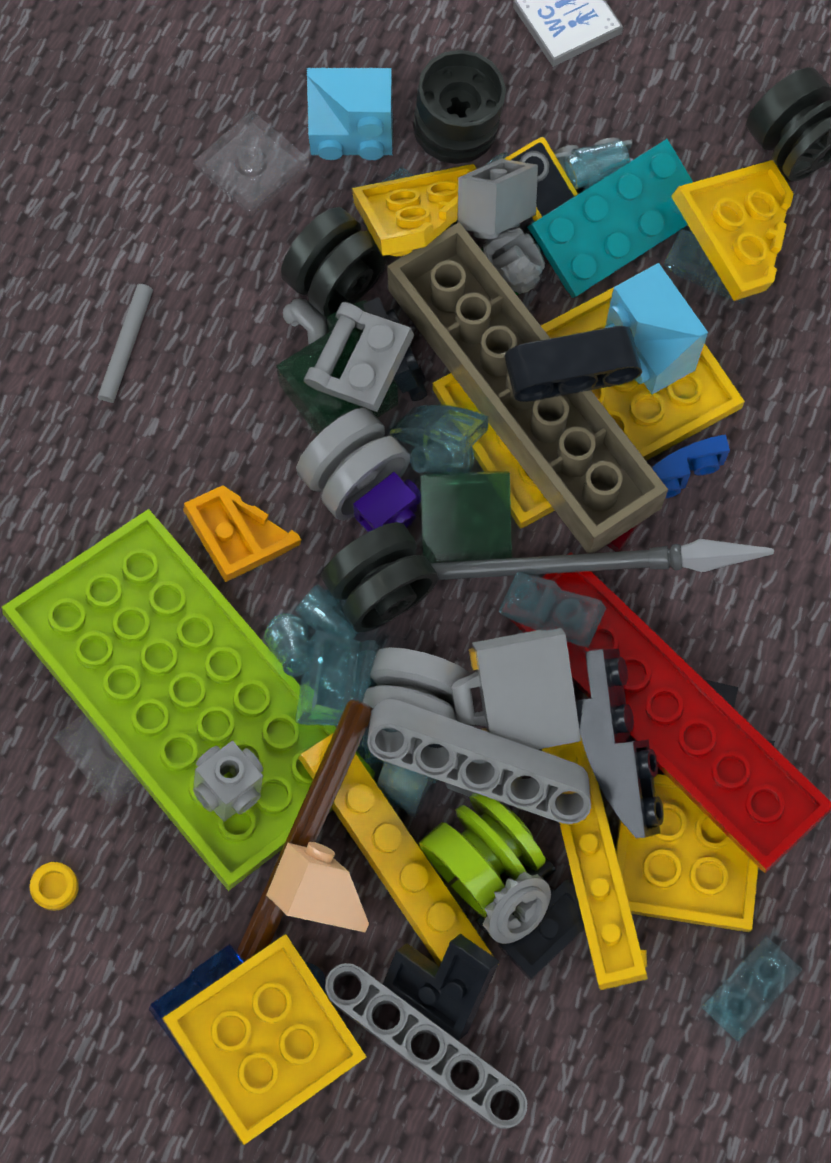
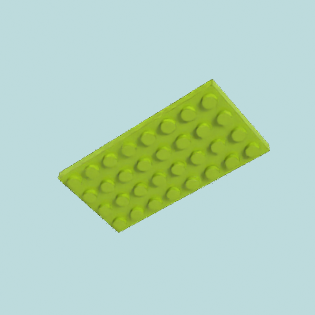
M149 509L2 606V612L6 619L228 891L282 850L313 781L298 757L301 753L334 733L336 727ZM233 740L242 751L245 748L249 749L263 767L261 772L263 775L261 797L246 812L240 815L236 812L223 822L214 810L209 812L196 798L193 792L195 769L198 767L196 762L206 751L214 746L222 749ZM356 751V755L371 777L374 778L375 772ZM230 772L223 776L225 778H234Z

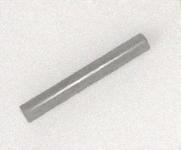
M137 284L97 397L99 400L111 403L115 401L153 293V289L145 284Z

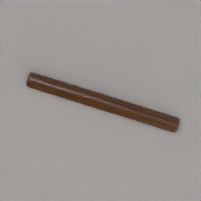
M359 700L348 701L240 942L237 953L245 960L250 959L270 945L284 914L266 894L287 843L307 847L308 842H316L369 724L373 708Z

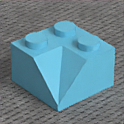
M307 68L308 135L311 155H319V157L326 160H336L342 155H360V157L366 160H377L382 158L383 155H392V69Z
M657 263L613 288L605 328L626 326L631 329L642 368V374L635 381L639 384L644 383L650 393L654 394L695 371L708 331L661 265Z

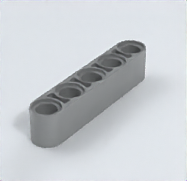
M383 700L376 704L371 711L367 744L370 752L380 760L560 823H578L584 820L590 813L591 797L588 773L577 763L399 700ZM383 728H395V729H397L398 731L391 733V732H386V731H384V730H382V729H383ZM429 744H440V745H442L443 747H441V748H432V747H429V746H427V745H429ZM474 760H486L487 762H486V763L479 764V763H474L473 761H474ZM524 775L531 776V778L528 779H520L517 777ZM568 791L575 792V793H573V794H568V795H567V794H562L563 792H568Z
M344 963L336 966L329 972L325 989L329 1000L337 1009L470 1110L498 1129H509L524 1119L527 1112L525 1094L507 1077L360 967ZM346 975L354 976L361 982V991L352 1000H342L335 995L337 981ZM383 1004H391L400 1012L398 1024L390 1030H382L373 1023L375 1010ZM422 1033L434 1035L440 1045L438 1053L428 1060L416 1057L411 1049L413 1039ZM468 1062L477 1069L478 1082L473 1088L461 1090L452 1083L450 1077L451 1070L458 1063ZM508 1092L516 1098L518 1111L512 1119L500 1120L492 1113L490 1108L491 1099L496 1093Z

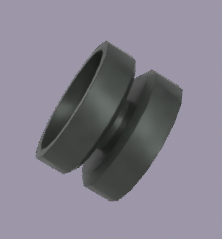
M341 207L330 208L311 221L294 240L284 257L281 277L297 293L301 295L308 294L309 303L323 316L333 319L337 318L336 313L342 302L354 305L375 285L385 268L389 255L382 256L368 230L361 232V224Z
M395 522L383 525L354 540L331 559L321 574L323 582L334 599L346 600L343 612L356 632L364 633L377 629L422 601L438 582V574L425 556L414 555L417 549L416 541L402 523Z

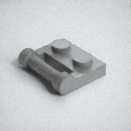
M342 302L336 313L338 321L315 368H309L304 382L320 392L378 412L414 337V333L411 327L364 312L353 304ZM353 328L363 330L340 379L330 376Z

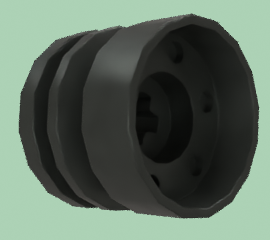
M456 50L444 52L431 59L422 70L417 91L413 129L417 142L427 154L442 162L461 164L474 161L485 154L496 139L506 93L503 75L492 61L479 53Z
M812 67L797 70L779 81L756 103L746 122L748 131L764 150H774L772 155L774 162L778 166L783 167V172L790 181H801L815 170L831 162V86Z

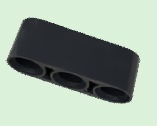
M626 326L609 327L525 343L511 348L504 356L514 398L520 402L537 401L621 385L635 380L642 374L632 331Z

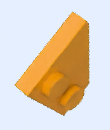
M224 485L184 503V513L225 582L261 566L301 544V538L296 532L291 530L288 533L269 521L267 513L256 506L247 505L241 500L239 495Z

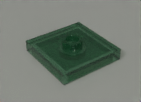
M509 471L420 474L423 556L430 563L512 558Z

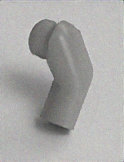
M300 298L292 300L283 309L284 320L288 324L291 323L292 326L299 324L303 326L308 333L309 353L311 355L321 354L329 339L327 318L315 309L308 300Z

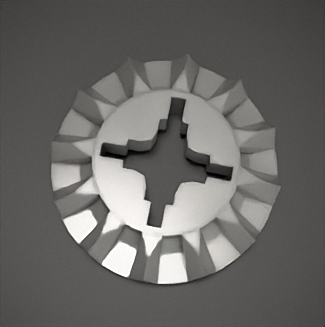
M526 872L520 874L516 881L508 879L505 888L500 892H494L496 898L485 907L488 916L485 918L483 926L496 942L502 944L515 942L528 935L539 925L548 909L551 898L549 885L538 874L531 876Z

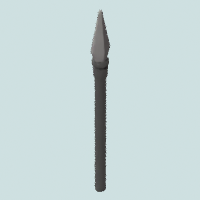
M698 539L683 546L673 544L670 549L668 546L637 551L430 564L438 574V580L635 568L669 569L670 566L673 570H681L684 567L699 572H706L772 555L774 549Z

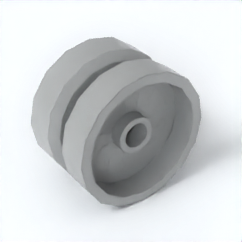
M367 408L352 410L327 426L308 445L296 466L298 476L311 490L316 492L323 491L321 495L322 503L339 520L354 517L353 503L392 472H395L401 478L410 463L409 452L396 438L391 436L384 437L385 426Z
M390 647L379 649L375 655L370 672L371 678L378 686L368 688L364 693L362 702L374 708L376 704L383 700H399L457 721L451 686L457 680L467 677L471 673L455 663L425 652ZM383 728V729H382V730H384V731H386V732H391V733L398 731V730L395 729V728Z

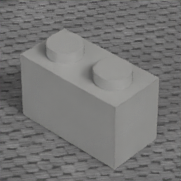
M499 159L458 177V222L461 223L465 230L473 231L474 236L477 238L493 239L499 237V233L509 228L519 227L521 222L536 215L538 165Z

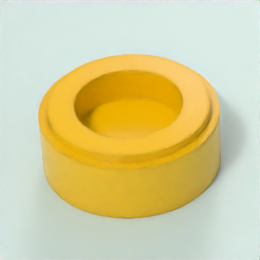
M50 862L40 866L30 880V893L33 900L47 910L55 911L66 908L74 901L78 893L79 883L76 874L67 865L60 862Z

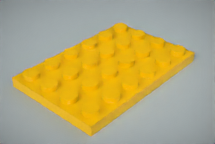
M613 288L541 325V327L550 339L604 329ZM705 343L696 370L654 394L650 393L644 383L639 384L635 380L621 385L591 390L646 461L742 409L745 402ZM450 373L433 382L434 393L518 527L522 529L555 511L453 375Z

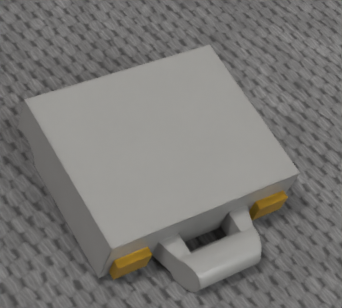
M561 627L554 630H536L472 643L473 648L469 649L471 667L477 672L457 680L451 686L458 722L467 725L485 726L486 728H482V730L537 750L581 741L566 634ZM479 687L483 711L475 713L471 688Z

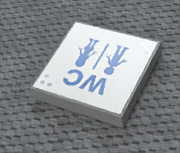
M605 0L513 1V8L552 67L622 34L623 26Z

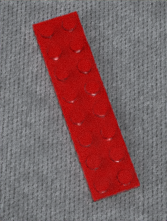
M591 571L545 574L505 610L506 616L523 633L562 628L566 634L572 681L589 699H591L585 651L619 649L620 657L625 660L628 670V681L624 685L626 704L630 705L634 717V728L630 732L631 741L649 739V747L656 754L658 768L765 874L831 812V801Z

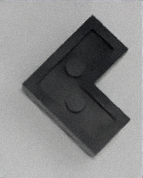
M459 934L450 941L440 966L406 943L396 950L383 985L459 1041L468 1033L500 961L462 934Z

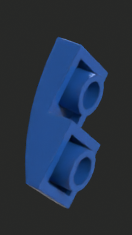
M726 434L685 446L668 455L652 467L668 488L665 499L678 495L681 489L686 488L691 474L690 471L693 470L694 474L699 476L708 475L720 469L721 465H724L730 451Z

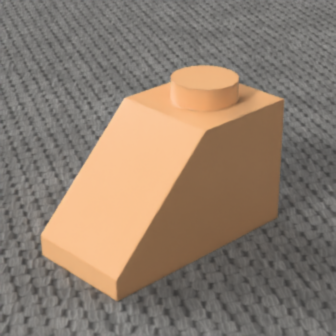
M308 842L307 847L287 843L266 896L287 916L366 932L369 922L349 871L334 859L335 852L316 842Z

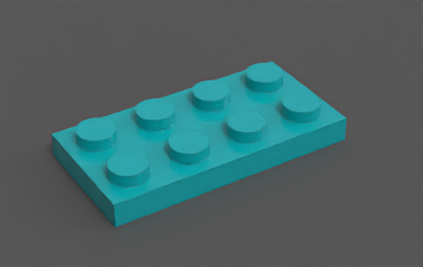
M665 139L529 225L528 229L564 288L574 298L687 226V222L671 196L678 186L689 184L693 181L669 140Z

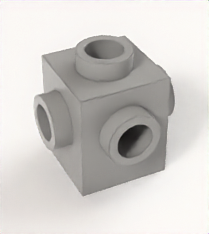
M232 740L222 749L218 746L210 748L196 762L198 767L195 769L193 792L203 807L209 812L214 810L223 822L236 812L239 815L246 812L260 799L263 780L261 772L263 767L249 749L245 748L242 751ZM230 772L234 778H225L223 776Z

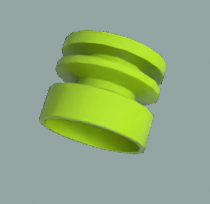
M473 793L469 798L476 813L465 805H460L455 809L456 815L465 829L462 833L447 823L441 822L419 842V845L430 863L448 883L455 876L458 878L451 887L472 909L486 918L488 915L485 907L496 898L494 892H500L505 888L500 875L504 872L516 881L520 874L526 872L521 862L532 870L537 871L545 864V857L533 840L529 829L511 809L497 800Z

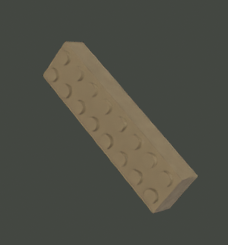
M460 222L445 230L426 247L414 249L411 253L404 255L387 266L388 291L587 554L597 552L662 509L668 488L591 390L530 402L515 400L504 357L506 352L517 345L550 339V337Z

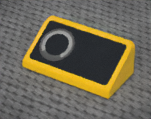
M544 137L534 140L504 158L505 160L538 165L536 215L532 216L534 221H537L578 195Z

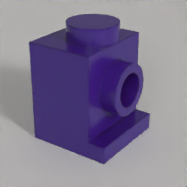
M392 472L353 503L354 517L367 532L395 522L402 523L407 528L415 520L416 515L414 512L417 511V505L424 498L412 481L407 479L403 482L395 472Z

